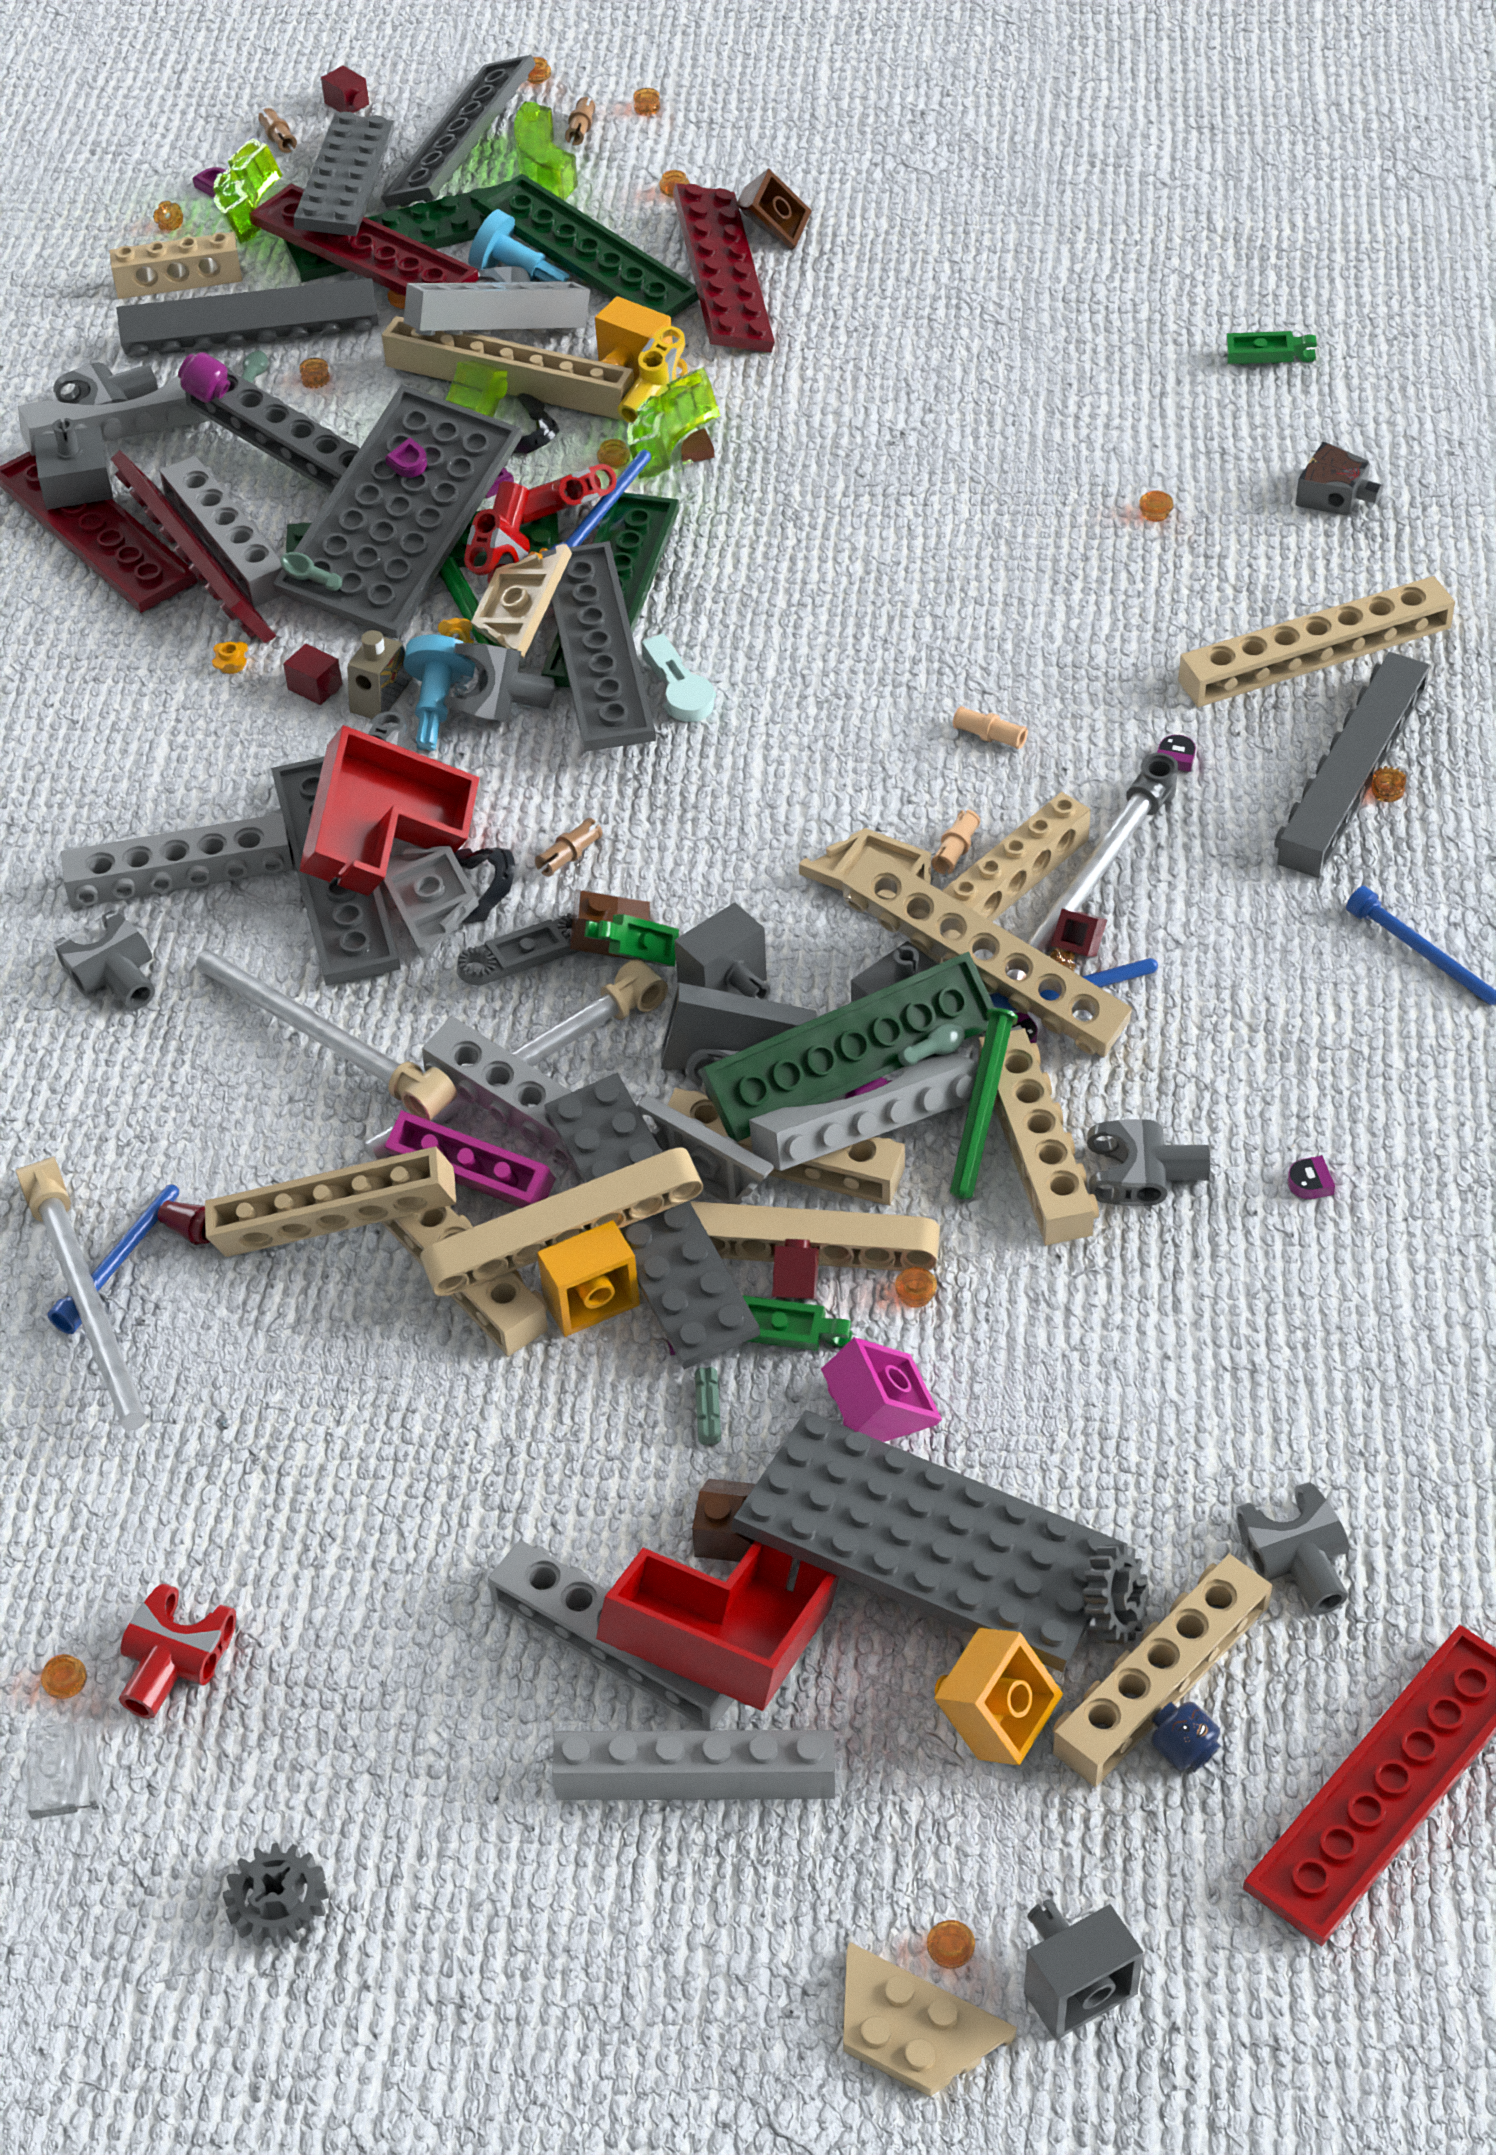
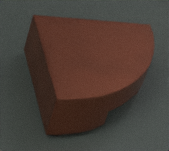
M706 428L693 432L683 441L681 446L682 464L715 458L714 447Z

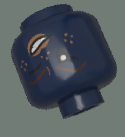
M1170 1702L1152 1720L1158 1727L1152 1735V1745L1179 1771L1189 1768L1194 1772L1198 1771L1221 1748V1745L1217 1742L1220 1736V1728L1194 1702H1185L1178 1708Z

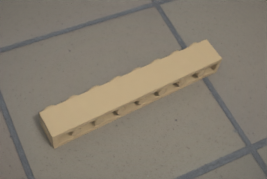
M398 316L394 317L382 334L386 367L514 396L525 393L544 403L613 419L623 420L617 408L634 384V374L631 368L463 331L462 335L447 334L444 331H435V335L431 336L421 335L415 332V328L403 323L404 318Z

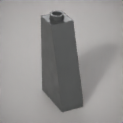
M679 982L661 1047V1069H686L688 1058L694 1052L702 1049L742 1051L817 1018L816 1010ZM708 1058L702 1059L696 1064L694 1069H701L713 1062Z

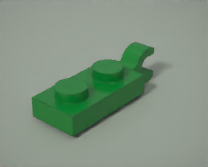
M1292 331L1227 333L1226 335L1228 364L1245 365L1249 363L1277 364L1281 362H1294V356L1307 363L1316 361L1315 349H1306L1308 347H1317L1316 336L1312 334L1293 337Z
M625 914L613 915V922L600 920V923L586 921L584 936L610 941L609 953L631 959H641L644 962L663 967H675L674 940L679 937L680 929Z
M742 1295L760 1327V1335L747 1342L818 1351L820 1340L839 1348H843L852 1340L851 1321L840 1318H825L824 1306Z

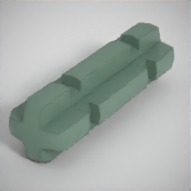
M700 1367L695 1371L698 1441L702 1445H716L721 1441L717 1370L713 1367Z

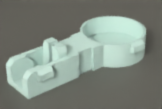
M664 633L642 641L643 659L647 665L651 666L659 680H663L666 685V704H664V709L667 714L683 722H697L708 717L714 708V699L716 698L712 684L706 678L691 674L688 668L685 669L682 659Z

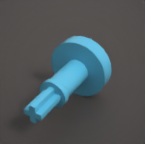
M497 209L486 218L471 245L468 257V264L479 271L495 268L501 261L508 266H517L525 269L531 281H534L536 278L543 282H567L570 275L546 262L544 254L537 253L512 239L515 219L512 216Z
M434 634L421 635L411 639L406 645L403 662L404 668L409 675L422 682L419 702L415 709V715L420 719L416 738V748L419 750H436L439 726L441 722L447 719L448 714L447 706L443 705L445 695L449 696L450 687L464 685L474 677L476 665L470 659L465 658L464 655L453 653L455 643L464 642L452 637Z

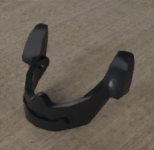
M520 393L516 398L529 412L530 418L537 421V428L531 434L522 436L512 453L529 454L548 444L560 429L555 420L544 411V403L532 395Z
M470 848L457 850L453 853L461 867L473 869L485 860H488L495 867V877L490 887L478 900L479 905L462 923L486 921L491 909L509 894L516 870L511 850L506 848H485L472 852Z

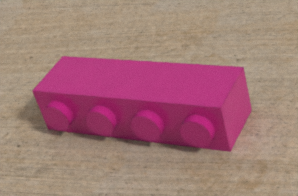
M402 1110L384 1146L392 1156L436 1146L454 1167L455 1183L520 1208L548 1198L556 1180V1177L545 1164Z

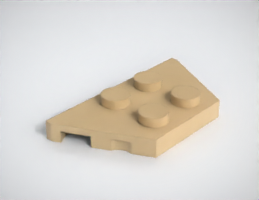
M567 544L556 546V554L540 559L537 554H534L520 562L496 568L471 621L476 631L503 648L521 651L520 658H524L572 555Z
M863 828L850 835L847 840L838 841L827 847L826 855L812 862L808 858L801 860L799 863V875L843 891L842 882L869 846L931 884V852ZM881 890L876 895L881 899H890L895 896V893L891 890ZM919 909L911 911L908 915L913 918V914Z
M851 1942L849 1943L846 1954L843 2051L931 2097L948 2086L954 2076L967 2073L981 2063L983 2056L1001 2044L1009 2045L1015 2039L1016 2026Z

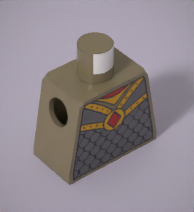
M376 630L367 631L362 635V646L350 660L347 667L350 713L373 719L382 712H389L413 679L403 665L405 656L403 644L399 641L383 637L382 633Z

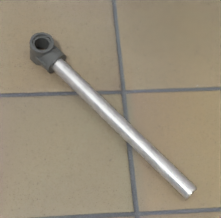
M1153 753L1143 759L1140 774L1126 792L1128 803L1027 941L1029 945L1045 955L1052 947L1051 943L1061 909L1078 911L1144 817L1156 814L1163 804L1170 802L1175 797L1178 763L1174 757L1165 753ZM1018 969L1007 972V976L1013 980H1021L1026 977V974Z

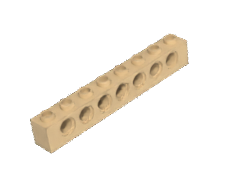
M1431 576L1180 654L1178 681L1197 708L1450 629L1455 601L1437 578Z
M869 846L842 882L843 897L851 908L860 913L867 911L878 918L877 921L886 930L893 933L899 931L910 938V942L922 952L929 953V951H932L943 958L942 961L945 962L969 951L987 992L995 993L996 991L1009 998L1008 1002L1013 1008L1021 1013L1027 1014L1030 1012L1039 1017L1047 1029L1056 1034L1063 1032L1073 1038L1075 1044L1088 1054L1094 1055L1097 1053L1105 1058L1130 1021L1132 1007ZM881 890H891L895 893V896L890 899H881L876 894ZM920 909L928 915L923 919H913L908 914L913 910ZM953 929L961 935L956 939L949 940L944 938L941 933L945 930ZM986 949L993 956L990 959L981 960L975 957L974 953L977 950ZM1018 969L1023 971L1026 977L1021 980H1013L1007 976V972ZM1044 990H1054L1059 994V998L1048 1001L1043 999L1040 993ZM1078 1010H1086L1091 1013L1093 1018L1088 1021H1079L1073 1016V1013Z

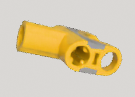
M673 326L660 328L641 351L638 357L640 376L617 408L619 415L626 422L635 426L642 425L651 411L658 412L667 409L686 382L688 368L686 362L680 358L685 346V337L679 328ZM667 336H675L679 339L674 344L662 342V339ZM676 367L682 369V372L676 375Z

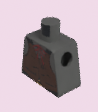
M1323 441L1298 479L1295 506L1349 515L1359 500L1377 504L1382 495L1383 485L1368 480L1370 470L1368 460Z

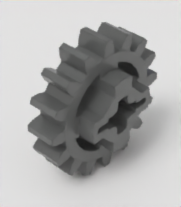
M1106 1544L1105 1546L1097 1547V1556H1091L1089 1559L1092 1568L1089 1571H1085V1577L1089 1581L1088 1588L1083 1590L1085 1614L1092 1615L1089 1627L1091 1630H1097V1639L1105 1640L1107 1644H1127V1641L1136 1640L1135 1631H1142L1141 1620L1144 1616H1147V1610L1144 1607L1145 1599L1149 1598L1147 1574H1141L1140 1569L1143 1561L1141 1558H1135L1136 1550L1134 1548H1127V1544Z
M273 1843L270 1854L266 1855L257 1847L253 1849L255 1860L248 1862L240 1858L237 1861L241 1872L240 1875L228 1874L226 1877L230 1890L223 1892V1899L226 1907H229L225 1910L230 1924H236V1929L241 1938L248 1936L252 1932V1938L256 1946H260L265 1938L269 1937L272 1939L274 1948H279L284 1936H289L290 1940L295 1944L299 1942L297 1931L303 1927L305 1930L313 1932L315 1926L312 1916H324L326 1913L322 1900L329 1898V1892L326 1883H323L326 1880L322 1866H316L313 1854L310 1852L300 1858L298 1847L294 1844L290 1846L286 1853H281L278 1843ZM306 1883V1896L303 1902H301L299 1896L304 1892L303 1885ZM251 1888L253 1890V1893L247 1898L249 1905L246 1907V1896L248 1890Z

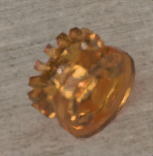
M642 88L635 91L633 94V101L635 102L634 111L637 114L639 113V115L644 113V116H647V113L650 116L652 113L656 114V112H659V92L653 88Z
M321 358L304 360L299 366L302 384L307 388L310 386L312 389L313 386L317 389L318 385L320 387H323V384L327 385V382L330 381L327 362Z
M1384 766V769L1380 767L1378 771L1374 772L1371 791L1375 798L1384 802H1395L1403 797L1407 779L1403 771L1399 772V768L1393 769L1394 766H1390L1388 769L1387 766Z

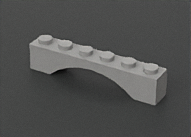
M178 375L168 384L152 393L119 403L80 405L46 400L18 406L21 435L32 456L36 455L33 436L54 433L52 425L58 419H61L63 430H66L64 418L73 420L75 429L100 425L104 441L209 421L211 419L186 405V394L181 388V379Z
M955 1052L947 1055L932 1054L919 1060L916 1065L911 1066L897 1079L870 1092L824 1104L781 1108L750 1119L749 1125L753 1154L782 1171L970 1102L977 1074L976 1062Z

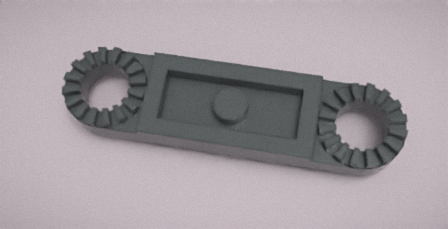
M567 913V916L564 915L560 919L554 921L550 919L486 941L484 945L475 946V948L468 947V950H463L462 954L460 953L458 957L457 974L459 978L470 985H484L579 952V950L570 949L571 935L569 931L567 932L568 929L572 928L573 915ZM477 962L483 964L485 968L484 970L481 969L480 972L479 969H476V972H474V969L470 970L467 964Z

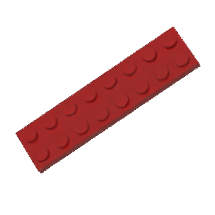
M1459 1624L1246 1877L1243 1890L1322 1947L1496 1734V1648Z

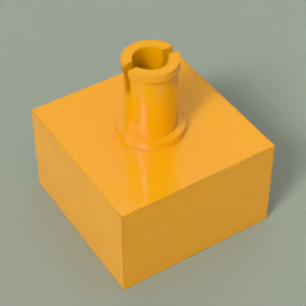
M616 296L595 316L598 361L633 369L635 383L640 376L638 357L641 351L660 328L671 326V317ZM672 336L662 339V342L672 344Z
M614 1220L537 1252L543 1298L564 1337L640 1306L635 1255Z
M978 1628L949 1675H942L938 1678L934 1690V1700L978 1760L1020 1766L1063 1696L1058 1685L1020 1632Z

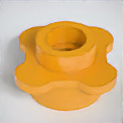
M451 618L443 620L438 624V632L441 635L454 638L453 634L457 633L459 637L455 639L464 643H474V640L470 637L472 629L470 620Z
M225 642L218 643L213 647L215 658L212 660V665L214 668L226 674L238 673L244 669L247 664L245 652L248 651V645L246 643Z

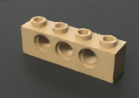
M218 232L209 236L184 237L180 240L166 242L155 241L145 245L121 246L117 249L109 250L111 270L118 299L242 282L234 232Z

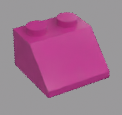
M854 1337L821 1368L828 1384V1392L836 1401L843 1416V1425L854 1429L855 1432L858 1431L886 1442L936 1426L942 1421L911 1354Z

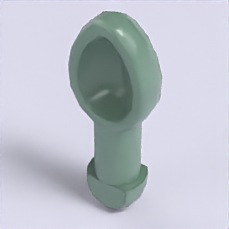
M260 350L250 353L243 361L244 372L241 378L253 383L255 377L261 375L267 369V355Z
M289 552L283 554L280 558L283 570L292 578L297 580L311 579L326 586V589L330 591H337L342 587V578L334 572L331 574L315 567L312 560L302 553Z
M955 1024L940 1025L930 1032L926 1040L913 1046L907 1045L901 1049L898 1054L899 1062L903 1066L909 1067L916 1065L919 1060L932 1054L947 1055L953 1053L963 1043L965 1037L964 1030Z

